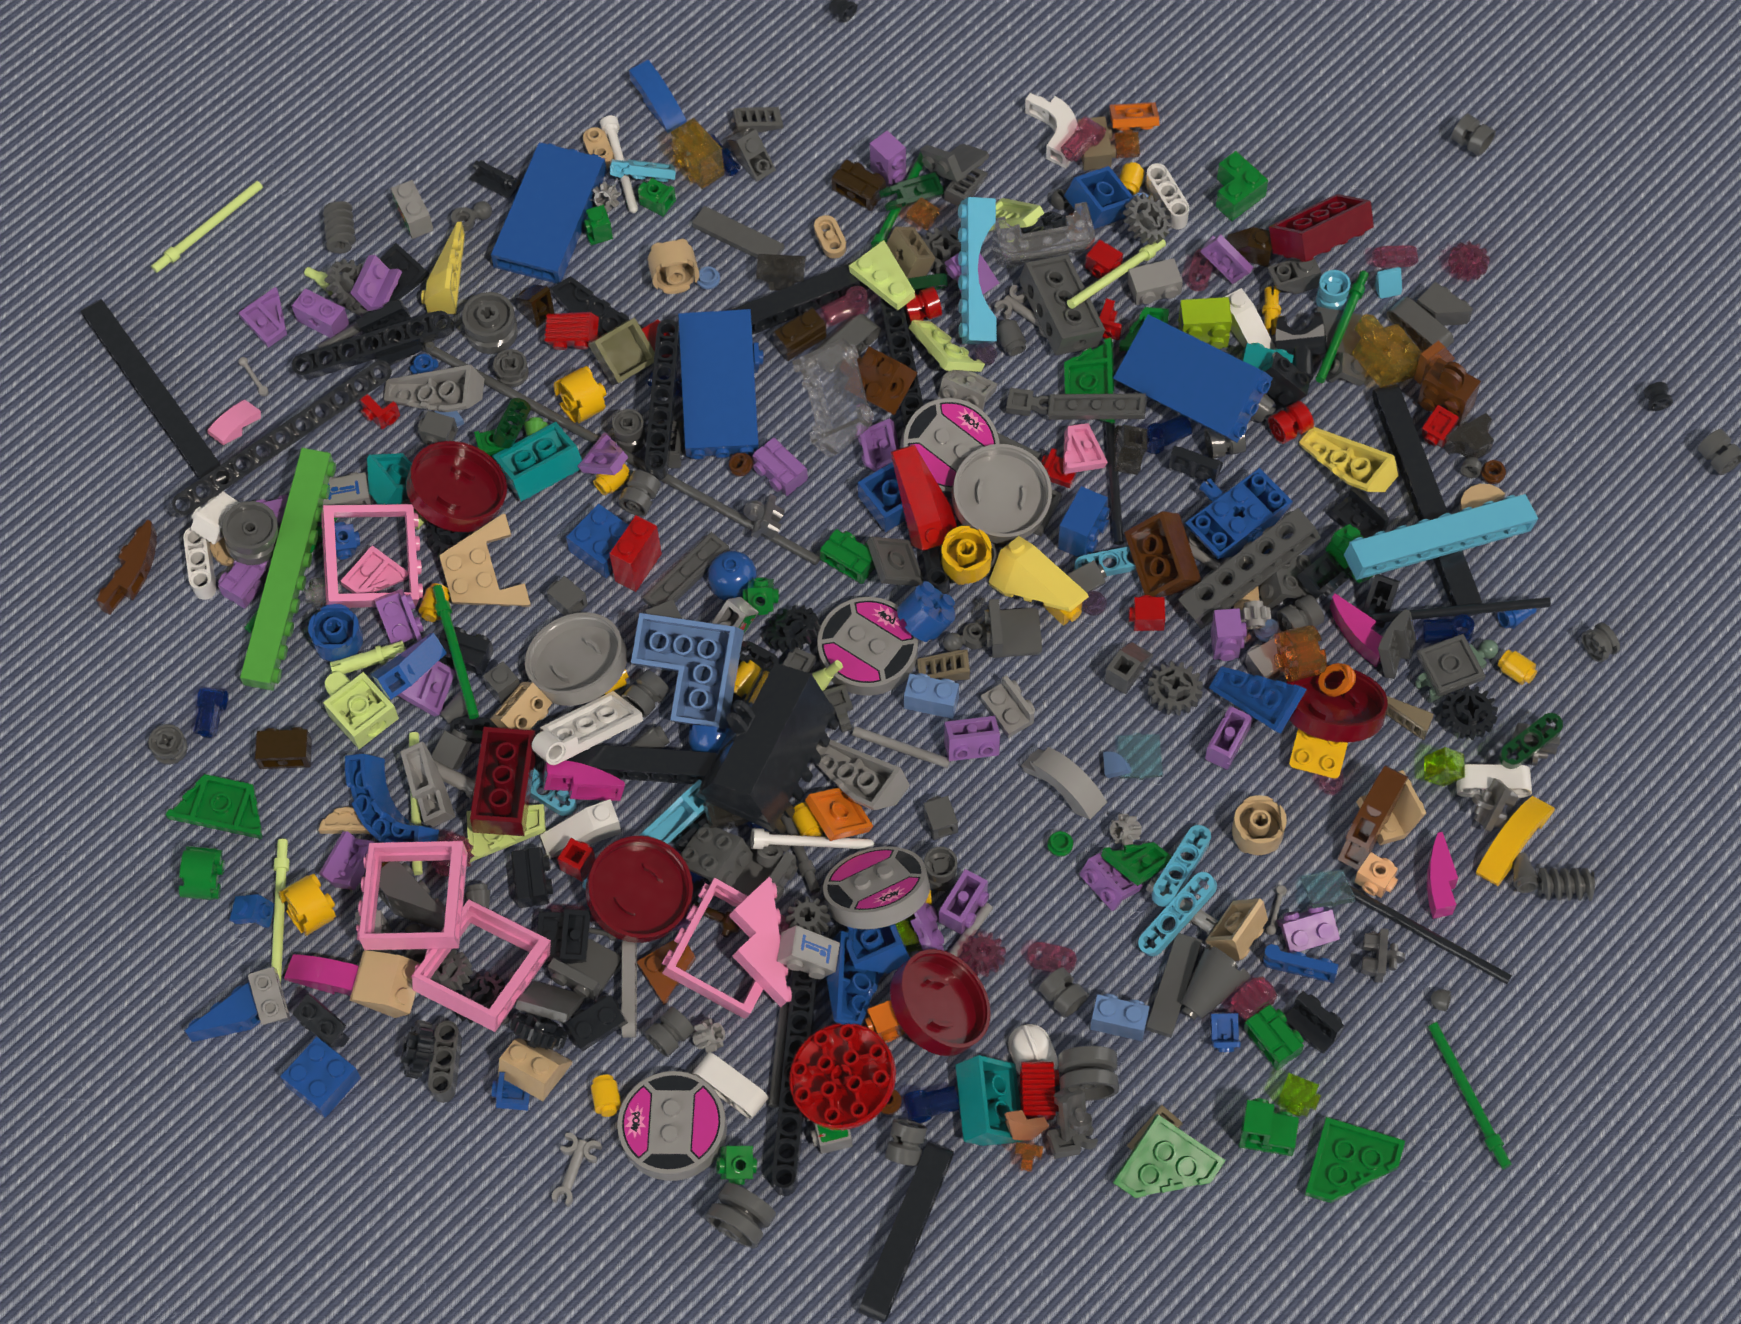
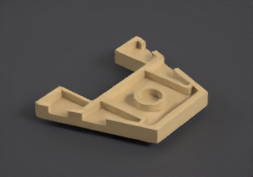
M506 514L498 516L439 555L453 604L531 607L525 583L499 590L487 543L512 537Z

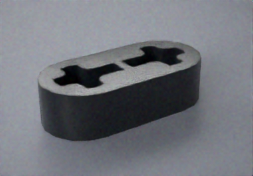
M750 641L742 642L739 664L742 661L748 663L751 660L764 672L766 669L763 663H779L777 656ZM751 651V656L746 655L745 658L742 657V652Z
M457 717L450 724L451 732L453 729H461V726L464 725L466 730L463 733L468 735L466 739L476 744H481L484 727L498 728L489 718L469 719V717Z

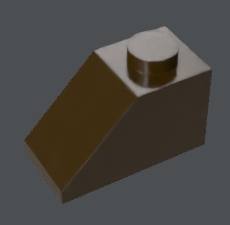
M1251 227L1227 236V241L1249 263L1265 267L1269 266L1273 252L1269 230Z
M534 284L530 288L523 290L516 298L519 312L536 328L546 322L547 314H555L550 289L547 286Z

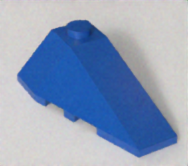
M896 924L876 929L847 927L849 934L846 947L855 969L890 973L910 959Z
M840 931L832 939L840 943L836 972L826 976L834 1022L843 1025H861L870 1006V1000L876 992L879 980L884 973L855 969L846 947L849 933Z

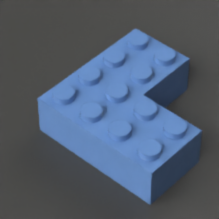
M639 613L631 663L641 667L678 672L671 721L688 725L714 726L726 730L728 728L727 716L731 711L744 630L734 626Z

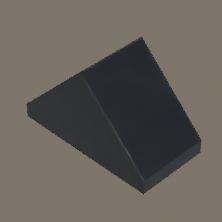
M1376 574L1362 612L1371 618L1372 613L1390 612L1400 581ZM1386 622L1376 623L1375 625L1384 628Z

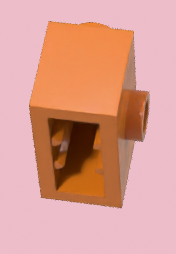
M891 1000L867 1009V1017L864 1019L866 1025L864 1026L878 1034L885 1043L906 1034L896 1019Z

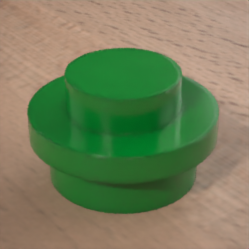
M1058 831L1049 837L1047 846L1053 855L1063 857L1072 851L1073 839L1068 833Z

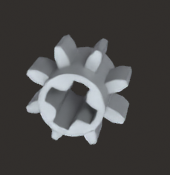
M606 181L600 184V187L596 186L592 190L595 196L591 201H595L597 206L604 205L606 212L612 210V206L617 207L620 204L617 198L621 193L615 188L616 184L607 186Z
M1263 601L1245 602V608L1240 610L1241 622L1246 623L1247 629L1264 628L1265 622L1271 620L1270 607L1266 608V606H1263Z
M1118 814V820L1111 821L1110 834L1115 839V844L1122 843L1123 846L1133 845V840H1140L1139 836L1142 832V826L1137 821L1136 816Z
M709 1018L694 1026L693 1042L698 1049L705 1048L706 1053L717 1051V1048L724 1046L725 1030L719 1022L713 1024L712 1019Z

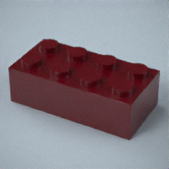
M1335 194L1269 226L1273 253L1283 255L1284 258L1300 259L1301 262L1313 260L1314 256L1320 253L1331 251V248L1337 245L1346 244L1353 237L1364 235L1365 231L1374 228L1371 200Z
M484 727L470 815L473 833L525 836L536 753L532 749V742L536 736L535 730Z

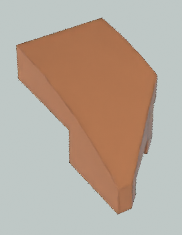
M1022 1110L1005 1114L1007 1119L1005 1123L1013 1140H1033L1049 1127L1045 1117L1026 1119Z

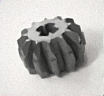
M806 896L804 903L796 899L795 907H788L789 915L785 917L786 924L789 925L788 929L799 926L821 935L820 931H828V925L826 924L830 922V915L827 914L828 908L826 905L820 906L818 898L811 903L809 897ZM805 917H811V921L806 922Z

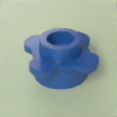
M420 354L414 359V365H411L410 370L413 374L431 372L438 368L439 363L428 354Z

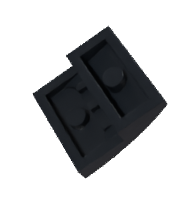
M397 243L380 259L389 269H400L402 271L398 284L389 299L390 301H396L407 295L430 274Z
M564 909V913L539 911L537 934L551 940L550 955L543 965H549L553 958L564 964L586 962L591 917L590 910Z

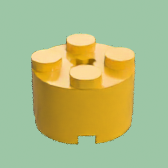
M589 367L579 368L554 382L555 395L561 396L563 402L559 404L571 421H578V424L606 408L603 398L607 395L606 390L601 383H596Z
M959 526L947 533L942 544V567L944 572L958 585L974 583L984 578L990 572L992 561V545L988 535L984 531L970 528V526Z
M314 873L309 876L306 875L279 891L282 904L286 901L288 903V910H286L288 916L301 933H305V936L333 921L336 917L332 909L335 907V903L328 893L323 894L319 888L321 887L320 881Z

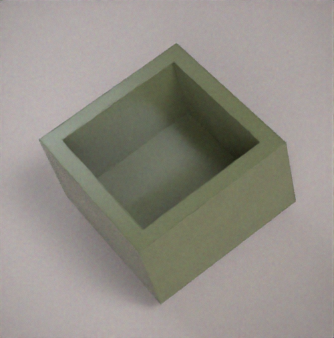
M635 318L625 321L588 343L611 385L621 383L654 363L655 352Z

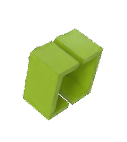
M1229 297L1186 299L1180 301L1177 325L1179 330L1218 349L1228 347L1232 324Z

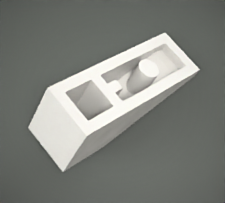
M1242 288L1225 296L1229 297L1231 331L1245 348L1247 343H1259L1265 348L1276 349L1254 304Z
M611 799L581 810L544 832L540 837L546 854L551 859L561 854L571 838L590 845L621 834V828Z

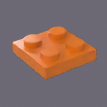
M1155 102L1109 105L1112 127L1117 128V130L1126 131L1130 130L1131 127L1152 129L1154 126H1159V114Z
M840 788L812 793L805 799V802L830 841L867 833L873 827L861 805L853 802Z

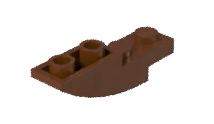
M148 519L143 526L136 530L129 544L121 549L118 558L122 567L115 571L113 579L98 594L96 600L101 610L111 615L124 597L134 600L150 572L155 557L157 532L152 522Z
M1386 765L1383 767L1348 831L1347 840L1337 860L1356 870L1360 869L1368 855L1372 852L1384 824L1388 822L1409 778L1408 776Z

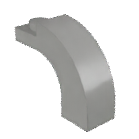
M1050 747L1045 751L1037 749L1021 765L1025 773L1048 782L1058 790L1068 802L1074 814L1091 819L1107 803L1101 791L1082 769L1069 758Z

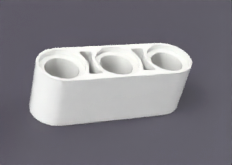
M1158 163L1150 165L1147 169L1145 185L1148 193L1153 196L1155 202L1161 201V208H1167L1165 215L1171 217L1167 221L1172 225L1171 228H1184L1188 222V202L1164 165Z
M190 527L183 536L188 578L195 595L199 599L207 600L216 593L210 542L204 539L203 536L200 537ZM204 561L202 564L196 565L198 562ZM207 582L205 585L199 586L201 583Z
M1464 764L1455 769L1457 794L1462 797H1473L1474 794L1482 796L1485 789H1489L1494 778L1501 780L1518 795V798L1528 797L1532 794L1530 768L1525 765H1520L1515 769H1508L1503 765Z
M711 1052L707 1053L692 1072L693 1075L700 1077L712 1086L722 1100L749 1119L756 1115L769 1098L761 1088Z

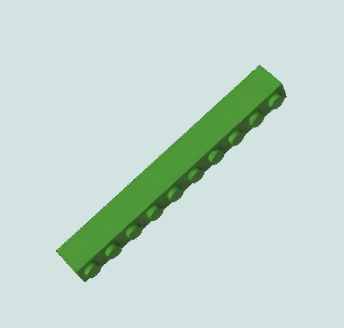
M301 448L240 676L245 686L273 691L275 683L279 684L282 670L279 668L281 660H285L287 656L288 646L286 641L293 633V615L299 611L300 599H298L300 590L303 591L305 588L306 567L309 568L312 562V553L310 551L312 545H315L318 539V530L316 528L318 522H322L323 501L329 497V479L334 476L336 471V463L333 461L331 453Z

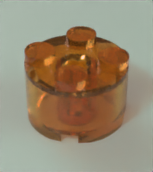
M1313 625L1294 628L1274 635L1278 653L1274 655V661L1278 669L1282 668L1288 682L1317 676L1325 672L1327 665L1325 649L1320 650L1318 641H1322Z

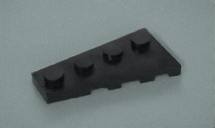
M571 276L551 288L553 296L568 313L591 312L599 317L597 338L629 320L627 315L613 309L610 303L596 297L591 290Z

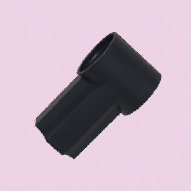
M936 546L923 550L927 581L943 594H949L950 578L942 567V547Z

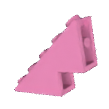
M768 877L729 915L750 938L735 952L733 958L782 1007L786 1002H791L792 993L790 986L786 985L787 965L777 962L781 940L778 924L781 922L780 910L775 907L774 899L777 898L776 884L772 883V879Z

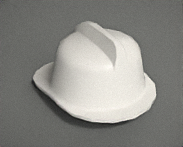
M1026 1024L1014 1029L1010 1034L1008 1040L1009 1052L1014 1064H1016V1070L1019 1075L1021 1062H1054V1069H1057V1055L1050 1037L1044 1029L1038 1025Z

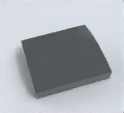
M1405 609L1393 620L1380 642L1378 651L1385 678L1395 679L1400 659H1411L1416 643V634L1410 610Z

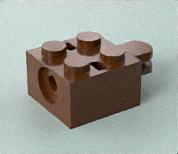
M868 347L863 358L854 354L849 355L845 359L842 368L843 372L851 378L846 387L848 391L893 415L897 412L917 375L916 371L871 347Z
M1438 358L1423 379L1417 404L1429 412H1433L1437 405L1445 408L1459 417L1456 426L1459 427L1474 407L1481 381L1467 374L1466 369L1459 363L1453 361L1446 362Z

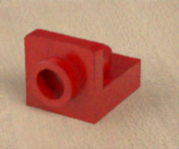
M1106 298L1099 317L1105 328L1102 337L1119 340L1122 324L1115 322L1118 311L1114 310L1115 301Z
M1437 405L1422 427L1424 441L1435 447L1438 445L1443 448L1446 438L1458 422L1459 417Z
M1052 448L1048 456L1044 455L1041 463L1052 483L1071 488L1077 472L1064 474L1063 458L1057 457V450Z

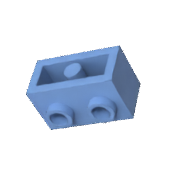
M910 673L904 693V709L954 719L959 699V684L950 679L939 680L930 678V676L922 673L916 675Z
M1097 994L1090 1030L1143 1041L1150 1006L1145 1005L1139 1000L1125 1001L1112 994Z

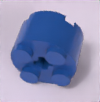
M924 581L898 606L897 614L900 621L902 618L907 623L905 629L915 638L924 642H928L930 639L934 641L955 620V610L953 608L955 601L950 595L943 594L934 588L930 582Z
M329 604L320 608L321 611L311 617L308 631L320 658L333 662L358 654L363 644V632L357 616L348 607L342 604Z

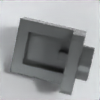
M1342 352L1334 358L1327 380L1333 383L1337 379L1342 378L1360 386L1365 383L1367 362Z

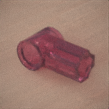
M1087 116L1083 117L1076 126L1075 133L1061 146V152L1069 161L1077 162L1092 145L1097 146L1102 141L1106 128Z
M861 286L851 287L845 296L821 307L827 323L832 327L851 316H857L861 313L865 315L869 310L867 291Z

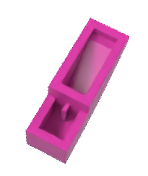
M1335 593L1331 599L1330 611L1336 624L1351 646L1364 659L1377 667L1381 663L1378 648L1383 637L1374 631L1376 621Z
M568 760L557 765H550L545 762L542 773L544 790L569 791L570 799H611V801H621L625 787L624 781L607 772Z
M1443 832L1437 833L1427 869V894L1433 919L1453 915L1456 907L1451 889H1455L1459 878Z
M293 954L284 980L331 994L338 992L351 996L359 966L333 959Z

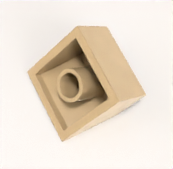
M1260 898L1232 901L1205 942L1210 944L1211 947L1218 948L1235 961L1244 959L1250 951L1249 947L1263 933V927L1268 921L1264 901Z
M368 950L363 951L350 1001L393 1018L410 1014L416 994L412 990L411 975L415 971V966L417 964L421 965V963L401 955Z
M519 1038L515 1039L499 1058L498 1076L499 1072H505L504 1080L544 1101L572 1065V1061L554 1050L530 1047L524 1040Z

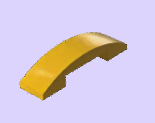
M1534 796L1526 800L1494 839L1479 864L1476 874L1499 886L1512 869V862L1535 831L1544 826L1555 811V808Z

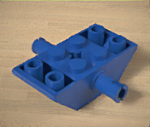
M1260 468L1227 492H1223L1212 479H1207L1208 484L1203 482L1199 490L1212 503L1185 522V526L1217 559L1234 557L1242 551V548L1247 543L1259 538L1265 529L1274 526L1292 505L1293 501ZM1267 549L1263 554H1267L1270 550L1272 551L1273 549Z

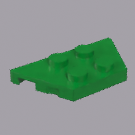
M1111 338L1105 339L1104 344L1094 350L1089 348L1082 352L1080 356L1073 357L1064 362L1065 394H1114L1113 342ZM1100 419L1109 423H1115V419Z
M204 774L196 782L194 788L188 790L182 796L183 800L173 810L170 808L166 813V817L169 820L262 839L263 836L253 784Z

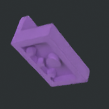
M1221 234L1217 237H1210L1200 250L1232 284L1248 275L1254 268Z
M369 255L350 294L367 311L383 308L389 302L402 271L400 269H389L376 255Z
M403 589L374 599L391 644L401 640L406 642L414 638L417 641L422 640L420 632L424 631L419 617L414 618L411 610L415 609V605L410 594L406 596Z
M1102 852L1088 859L1080 872V876L1110 910L1114 911L1123 900L1139 892L1143 884L1135 885L1101 857Z

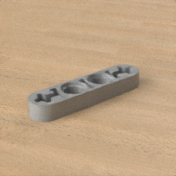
M622 940V1013L628 1022L622 1027V1037L636 1038L637 943Z

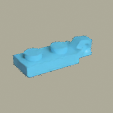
M611 159L610 175L619 178L630 174L636 179H646L647 176L655 177V180L661 182H668L669 179L675 180L676 171L672 164L629 159L628 161Z

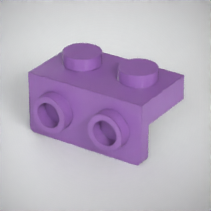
M889 418L870 427L866 426L863 422L859 423L857 437L863 448L862 461L867 468L869 467L876 472L893 462L891 451L900 449L894 422Z
M343 831L322 867L320 875L336 888L355 890L366 871L364 857L368 854L369 843L375 842L356 839L349 832Z
M1323 904L1309 906L1308 911L1298 913V911L1288 912L1283 915L1282 919L1277 920L1278 926L1282 928L1288 953L1300 952L1340 940L1333 910L1323 906Z

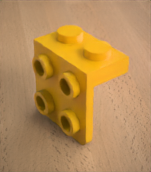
M1298 729L1289 765L1294 769L1337 779L1340 776L1348 742H1332L1319 739Z

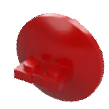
M838 1023L815 1032L797 1051L790 1070L791 1094L799 1110L815 1124L832 1130L852 1129L871 1121L888 1103L896 1081L895 1061L888 1045L874 1031L858 1024L843 1025Z

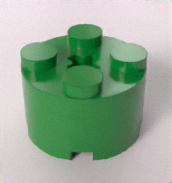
M186 846V850L183 851L179 878H182V882H184V886H179L181 898L202 900L220 898L221 884H218V875L223 876L225 860H222V850Z

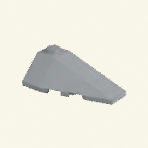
M472 365L392 378L386 381L384 401L386 403L394 401L398 405L442 412L469 409L482 400L485 379Z
M831 739L828 747H823L820 743L816 747L821 755V761L817 766L853 802L872 810L894 806L910 786L900 767Z

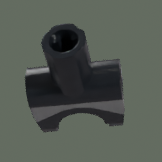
M1314 312L1311 324L1306 329L1300 331L1293 330L1288 326L1286 315L1279 316L1276 326V349H1282L1287 351L1288 354L1294 355L1292 364L1301 372H1304L1310 380L1313 379V355L1326 354L1327 336L1322 313Z

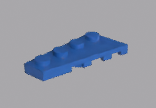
M1223 666L1220 667L1209 686V689L1280 734L1307 690L1302 686L1251 675Z

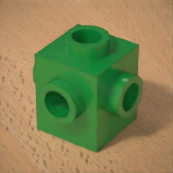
M754 578L748 582V589H743V599L759 612L757 615H766L769 612H773L774 604L779 603V589H774V579Z
M753 1146L720 1147V1157L717 1158L716 1169L717 1173L721 1174V1180H729V1183L736 1185H745V1180L753 1179V1174H756L757 1159L753 1157Z

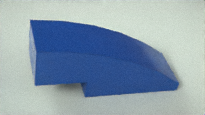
M649 59L629 70L630 80L643 96V102L667 133L687 123L677 101Z

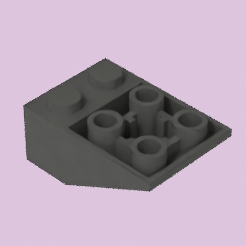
M393 861L382 867L378 896L395 915L442 931L445 924L446 907L438 898L433 900L429 894V888L422 880L416 881L413 877L414 872L406 862L401 864L399 861Z

